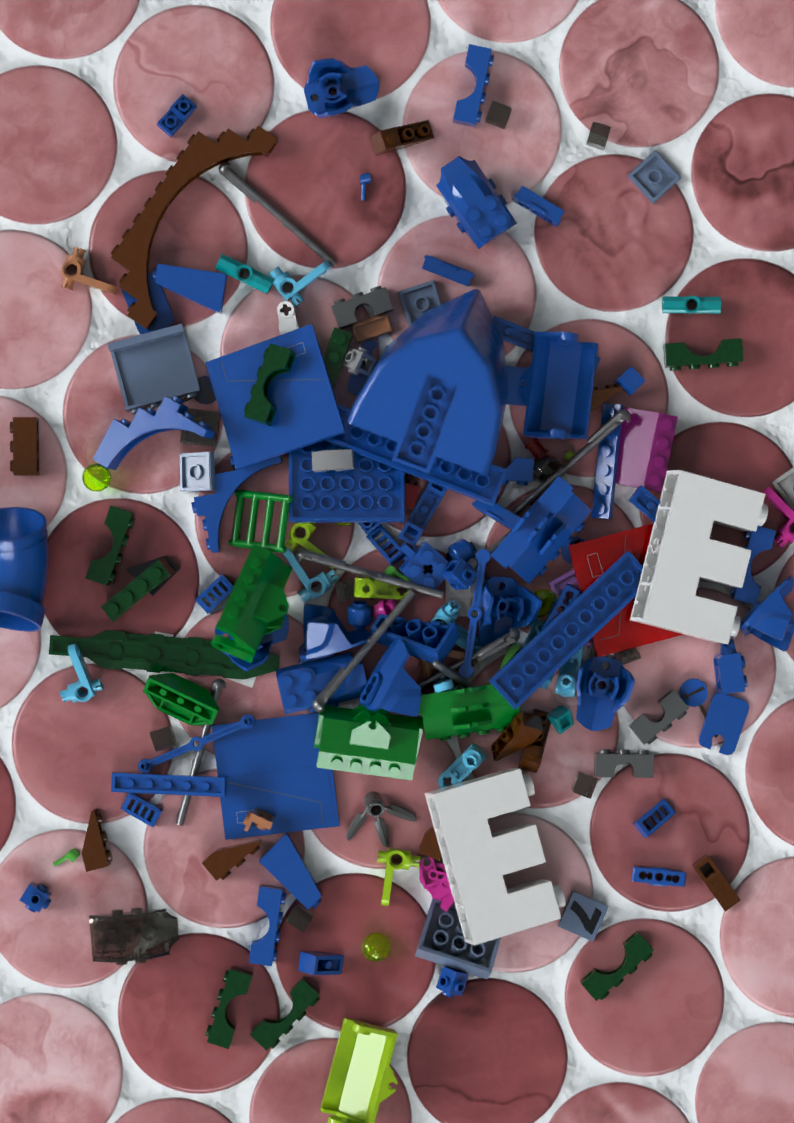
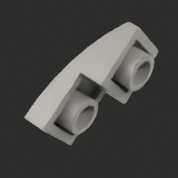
M352 449L312 452V470L314 472L330 470L337 472L354 469Z

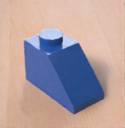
M302 951L300 953L298 971L311 975L342 974L344 955Z

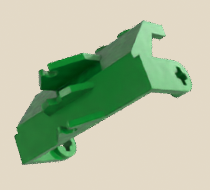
M253 544L216 625L217 630L229 634L234 640L222 635H215L211 642L216 649L251 664L264 635L282 628V623L285 621L284 616L288 613L289 608L284 589L293 568L287 566L272 551Z
M492 684L425 695L421 693L418 715L423 717L426 740L440 738V741L451 740V736L454 735L464 738L469 737L470 733L478 732V735L488 734L489 730L492 729L502 732L519 714L520 709L519 707L513 709Z
M362 704L354 709L323 706L325 710L318 714L313 748L319 749L316 768L404 780L413 779L423 733L422 718L393 715L384 709L371 711Z

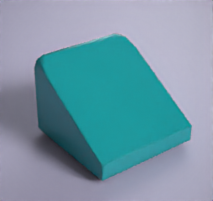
M560 705L547 714L548 719L558 734L563 733L574 725L570 710Z

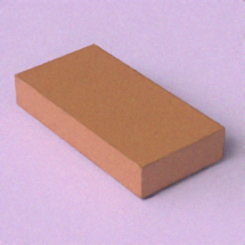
M387 313L351 325L357 344L393 331Z

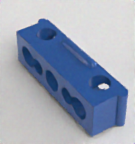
M521 186L518 193L514 194L512 199L513 202L555 227L559 226L560 219L565 212L524 186Z
M430 255L424 256L425 261L422 269L462 285L469 286L472 277L475 276L473 272Z
M478 500L472 502L476 510L511 531L521 519L497 503L491 506Z
M568 583L565 584L559 597L555 599L549 609V615L540 630H543L553 620L555 615H559L557 612L559 606L565 609L577 598L580 592L577 588ZM569 591L571 598L567 599V604H563V600L566 598L565 594Z
M634 866L632 881L649 883V885L685 887L686 872L668 868ZM644 871L646 874L651 873L652 875L649 878L646 876L640 878L639 873ZM662 873L661 879L658 880L655 879V875ZM678 875L679 878L677 881H672L671 878L667 880L666 876Z

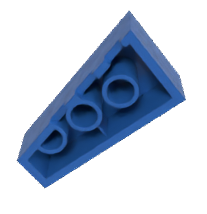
M380 614L370 628L372 635L388 615ZM398 616L376 643L389 647L393 641L401 639L407 645L411 656L433 663L434 660L443 663L459 639L456 624L453 623L444 625L438 621L429 623L415 618L414 620H405L404 617Z

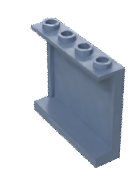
M182 324L108 343L122 392L125 411L135 414L139 407H150L152 409L159 407L165 396L172 398L174 395L179 398L186 397V399L197 397V393L201 392L185 329Z

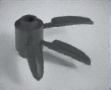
M369 792L363 799L365 811L363 814L358 813L347 831L346 839L351 840L367 819L366 814L368 813V815L377 818V820H374L376 831L382 844L388 847L389 836L384 818H380L383 812L387 810L388 814L412 822L416 821V817L411 812L394 804H391L390 807L385 806L378 792Z

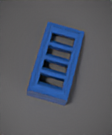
M381 524L366 536L391 566L394 567L406 556L399 549V544ZM383 532L384 535L375 541L374 539ZM388 538L389 541L380 547L379 545ZM393 544L394 547L385 553L384 551ZM397 550L399 551L392 558H390V556L393 555Z
M222 574L195 601L209 614L232 592L234 585ZM220 582L228 588L227 591L219 585ZM215 586L223 594L221 597L213 590ZM209 592L217 599L215 602L208 595ZM203 597L212 604L210 607L202 600Z
M128 793L120 808L151 827L155 826L163 811L162 808L133 793ZM133 798L135 802L132 808L129 809L127 807ZM140 802L142 805L137 813L134 810ZM145 806L148 807L146 814L142 816L141 813L143 809L145 808ZM153 810L155 811V813L150 820L148 819V816L150 812Z
M663 798L637 819L633 825L644 838H647L674 816L676 812ZM662 806L668 815L665 816L659 807ZM656 811L662 820H659L653 812ZM649 816H650L651 819L655 822V825H654V826H653V824L649 821V819H648ZM643 821L648 826L649 830H647L646 827L642 824Z

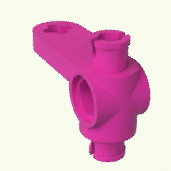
M767 487L762 493L787 519L778 530L780 534L774 538V541L783 548L788 542L790 544L794 542V533L790 530V525L794 522V511L770 487Z

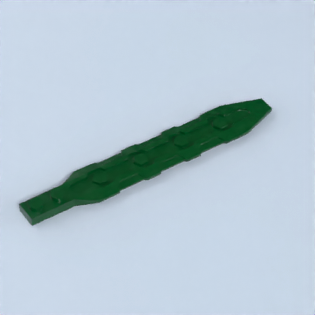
M105 630L90 638L50 635L49 655L69 656L68 646L77 643L83 657H87L100 667L106 669L122 670L126 668L156 673L161 671L176 672L193 676L201 674L243 680L276 671V669H279L280 660L279 655L270 652V656L263 664L249 671H244L234 664L222 651L213 647L211 644L212 640H204L199 637H167L162 634H130L125 631Z

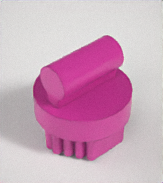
M384 599L379 601L378 604L373 605V615L377 619L380 614L389 615L396 607L394 600Z

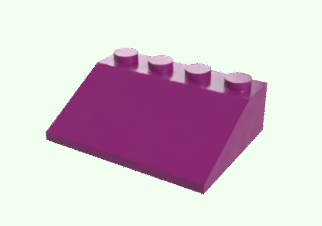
M624 407L623 409L630 412L631 419L629 422L625 420L621 427L616 484L638 488L641 485L648 491L661 493L678 417Z

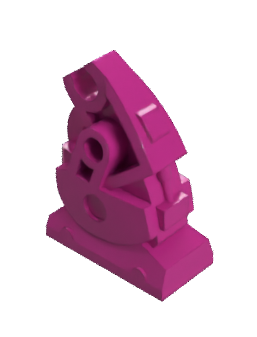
M429 857L431 864L425 866L422 859L419 864L420 882L435 900L442 901L440 908L447 912L453 904L454 898L445 866L442 863H435L431 857ZM436 868H441L444 872L437 871Z

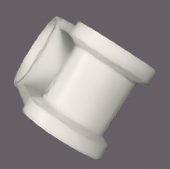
M288 301L281 302L277 307L280 335L299 329L294 305ZM285 304H287V307H291V311L288 312V315H285L284 312H281V309L284 308Z

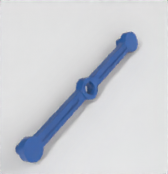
M481 549L476 554V559L479 561L473 604L467 612L470 624L464 664L459 669V673L463 678H469L474 673V669L471 666L477 622L482 617L480 602L486 563L491 558L490 552L486 549ZM474 610L478 612L476 617L472 616Z
M244 715L241 721L202 738L193 737L188 744L151 760L142 759L138 763V769L142 773H149L154 766L191 750L200 751L205 744L242 728H253L256 724V719L253 715ZM195 741L199 742L198 747L194 746Z

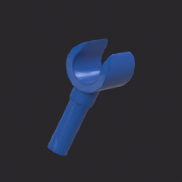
M369 173L360 175L361 200H366L365 184L371 183Z

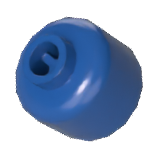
M461 539L449 546L447 558L449 562L463 559L467 562L471 558H475L476 548L472 542Z
M356 600L347 607V623L353 626V629L363 630L371 624L372 608L366 601Z

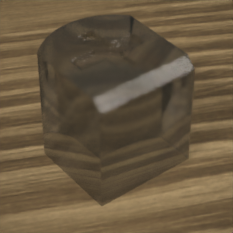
M492 101L485 122L505 129L511 115V107Z
M593 122L586 145L604 150L611 127Z
M169 725L149 732L156 752L177 746L172 726Z
M578 771L571 789L574 793L591 799L598 778Z
M296 903L286 922L304 932L314 914Z

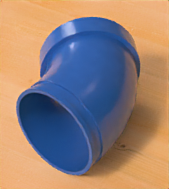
M23 507L0 508V628L36 632L41 630L46 611L43 602L48 577V532L45 516L33 509Z

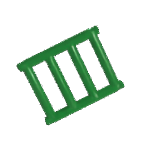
M236 490L235 496L237 501L232 539L228 542L229 546L251 549L253 544H256L272 552L285 553L287 551V547L284 545L290 503L293 502V496ZM250 498L252 502L247 541L239 540L244 499ZM259 500H267L262 543L254 542ZM274 502H282L277 544H269Z

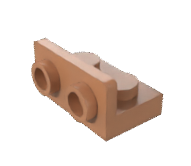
M255 807L253 812H248L243 822L246 825L244 831L248 832L252 822L256 823L255 826L261 830H266V828L270 830L276 817Z

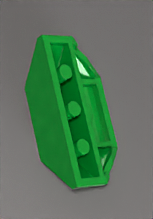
M174 673L150 675L143 689V692L157 710L191 726L212 725L219 711L218 705L207 689Z

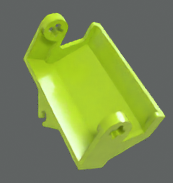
M344 1017L320 1107L321 1112L333 1114L328 1117L327 1123H375L379 1104L396 1091L395 1088L391 1089L389 1083L398 1084L394 1076V1070L390 1067L398 1036L394 1029Z

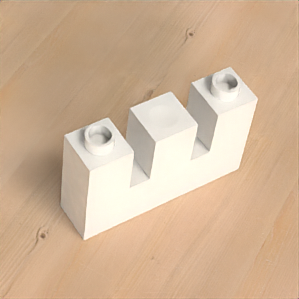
M682 470L667 471L630 620L715 643L729 644V639L735 638L740 628V617L736 616L737 607L695 596L699 579L727 587H743L752 550L709 538L713 523L740 531L756 532L757 526H762L768 515V505L763 503L765 494Z
M508 768L425 793L464 940L472 945L481 944L561 919L559 908L565 906V898L560 885L552 886V882L549 880L537 879L508 889L505 886L503 875L546 862L536 825L524 823L491 833L487 819L531 806L528 797L535 794L534 784L529 773L522 774L520 768Z

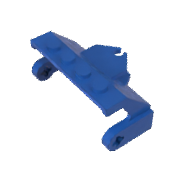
M535 332L532 364L520 378V381L526 380V385L524 387L519 385V389L527 402L524 436L546 439H587L598 343L578 342V334Z
M558 476L519 520L513 530L491 554V557L504 569L507 570L510 567L530 585L538 575L542 576L547 571L548 567L546 565L550 560L554 562L561 554L559 550L562 546L567 547L573 540L571 536L574 532L577 531L579 533L586 525L584 521L591 514L592 510L573 493L574 488Z

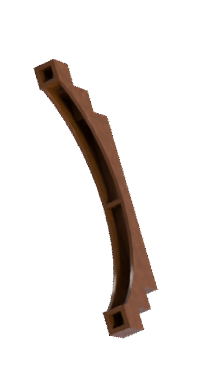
M257 126L256 129L253 128L247 136L248 141L229 128L226 132L223 131L217 139L218 144L199 131L196 135L193 134L187 142L189 145L186 150H181L176 158L178 161L175 166L171 165L165 174L167 177L164 182L160 181L156 186L155 195L147 199L143 212L141 214L138 213L134 218L133 223L135 224L131 229H127L124 232L121 244H117L111 252L112 260L129 271L128 274L125 273L121 277L119 287L137 300L136 303L133 302L129 306L127 316L146 330L150 329L159 316L154 311L150 296L148 266L153 239L166 210L179 193L193 180L223 162L264 155L268 158L277 145L278 140L260 126Z

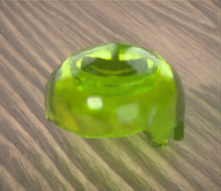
M92 463L84 469L82 482L89 490L100 492L108 488L111 482V473L108 468L101 464Z
M541 589L534 593L542 600L537 617L548 615V611L556 599L554 592Z
M371 933L361 943V953L365 959L371 962L384 960L391 951V943L388 937L382 933Z

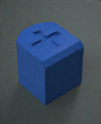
M629 367L615 382L631 396L646 380L633 367Z

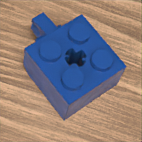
M425 540L418 547L414 546L412 549L405 543L399 547L406 556L403 558L405 562L398 569L414 583L436 589L445 579L442 574L450 563ZM425 564H426L427 566L430 565V566H429L430 569H429L428 571H426V570H425V571H422V570H424L423 566H424Z
M730 638L729 644H720V653L713 659L717 692L720 694L745 692V687H748L747 676L743 675L745 658L736 651L734 640Z

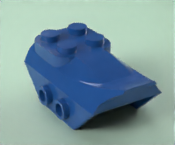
M458 156L441 168L440 182L436 186L448 206L446 210L451 217L455 216L458 221L456 225L461 233L465 232L478 249L517 224L505 206L507 204L502 194H497L495 183L491 178H486L475 160L469 161Z
M351 653L313 661H302L301 659L298 660V664L276 669L277 682L285 714L308 709L309 713L316 712L312 707L313 700L316 699L341 667L345 669L353 659ZM360 662L325 705L338 707L339 702L360 698V693L367 684L363 662Z

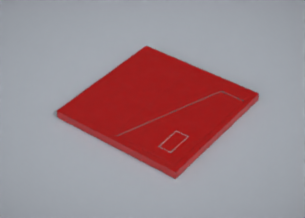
M654 523L568 545L580 594L626 551H630L643 566ZM698 589L696 590L695 596H699ZM634 598L592 637L596 656L601 657L684 634L631 621L630 617L635 601Z

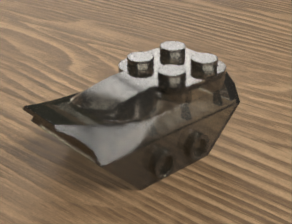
M132 908L131 912H123V909L112 910L110 914L89 915L93 962H116V965H126L127 961L146 963L147 959L170 955V948L179 940L177 917L170 915L166 908L154 910Z

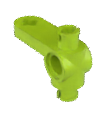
M296 523L287 534L290 538L285 545L289 547L293 543L290 547L292 551H295L300 544L308 551L328 556L308 541L316 529L315 523ZM297 528H305L306 536L304 538L296 536Z
M355 577L354 597L402 600L407 592L400 595V592L397 591V588H400L399 586L371 578Z
M388 848V852L378 851V856L382 857L377 858V863H386L381 905L389 906L393 870H409L410 866L419 868L420 855H411V851L400 848ZM394 854H399L402 856V861L398 864L393 863L391 857Z

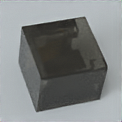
M188 408L186 412L194 415V420L197 422L201 420L209 424V429L214 431L215 434L210 439L191 431L182 430L180 443L217 448L221 414L214 411Z

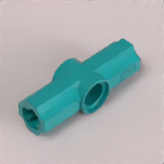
M224 254L219 258L215 268L265 294H268L274 282L273 278ZM244 269L250 271V276L246 279L240 277V272Z
M663 296L662 313L689 315L720 314L721 297ZM687 301H694L696 309H688Z

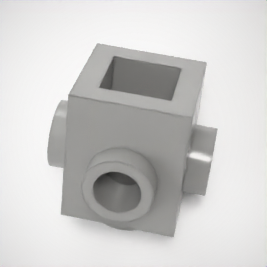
M350 347L342 365L349 368L348 372L358 376L360 373L369 377L377 359L368 355L369 351L361 347L358 350Z

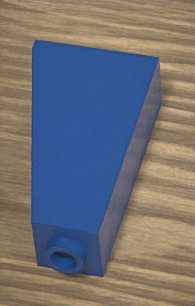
M157 264V268L153 269L152 279L155 280L157 285L209 310L222 314L227 283L226 274Z
M286 832L260 858L259 862L308 910L311 907L316 908L322 901L320 899L322 892L292 838Z

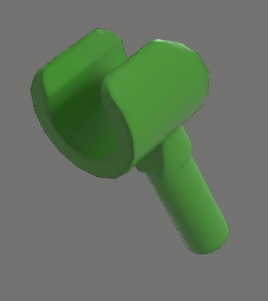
M388 566L384 571L388 576L394 577L396 575L402 580L411 581L393 566Z
M71 849L62 858L53 862V865L56 867L67 859L73 863L80 854L75 849Z

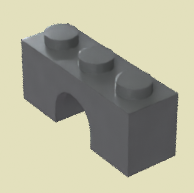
M377 286L370 289V293L363 294V292L352 295L353 299L345 301V298L335 301V305L331 307L339 329L357 323L355 312L360 306L367 305L371 307L375 316L393 311L386 287Z
M672 689L658 700L663 708V715L659 720L650 721L642 713L628 725L643 744H651L658 738L656 735L661 730L663 732L667 731L672 726V721L676 718L680 720L687 714L686 710L689 707L675 690Z
M599 749V753H594L595 777H615V769L622 762L631 764L632 776L634 778L654 777V754L649 753V750H637V753H630L628 749H619L618 753H611L610 749Z

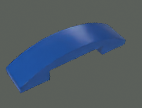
M429 482L400 532L399 539L413 547L416 545L446 493L447 488Z

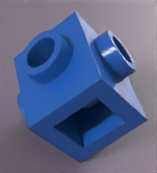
M458 559L450 562L442 576L453 589L462 590L468 589L473 585L477 573L469 563L463 559Z
M31 882L19 901L26 904L25 907L28 910L40 912L42 909L46 910L52 901L49 897L52 893L48 891L49 888L41 883L37 885Z
M443 966L436 988L443 991L442 994L447 997L453 998L454 995L462 996L469 974Z

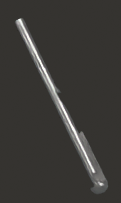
M223 162L220 164L219 173L253 203L257 201L283 223L282 226L288 228L324 261L327 260L332 268L337 263L335 259L230 168L231 163Z
M625 409L619 410L586 440L588 443L572 456L565 465H560L557 471L512 511L516 515L521 513L547 490L558 476L564 475L625 420L629 422L631 419L630 412Z
M300 548L296 552V558L300 562L303 559L440 599H442L444 591L388 576L382 572L378 573L350 565L346 561L306 550V548Z
M409 590L374 634L366 640L367 643L359 650L345 669L341 667L316 699L313 700L312 707L315 711L323 712L325 710L323 706L416 595L413 591Z
M509 628V633L473 652L472 662L476 659L479 662L518 641L520 632L516 628ZM464 658L447 667L453 671L460 669L464 664ZM438 671L417 684L422 690L447 676Z
M215 679L212 682L213 686L210 694L216 704H218L222 688H226V683L223 679ZM203 725L201 738L209 735L211 725ZM206 744L202 750L196 751L195 758L192 760L190 776L198 775ZM184 795L176 821L178 825L183 826L191 795Z

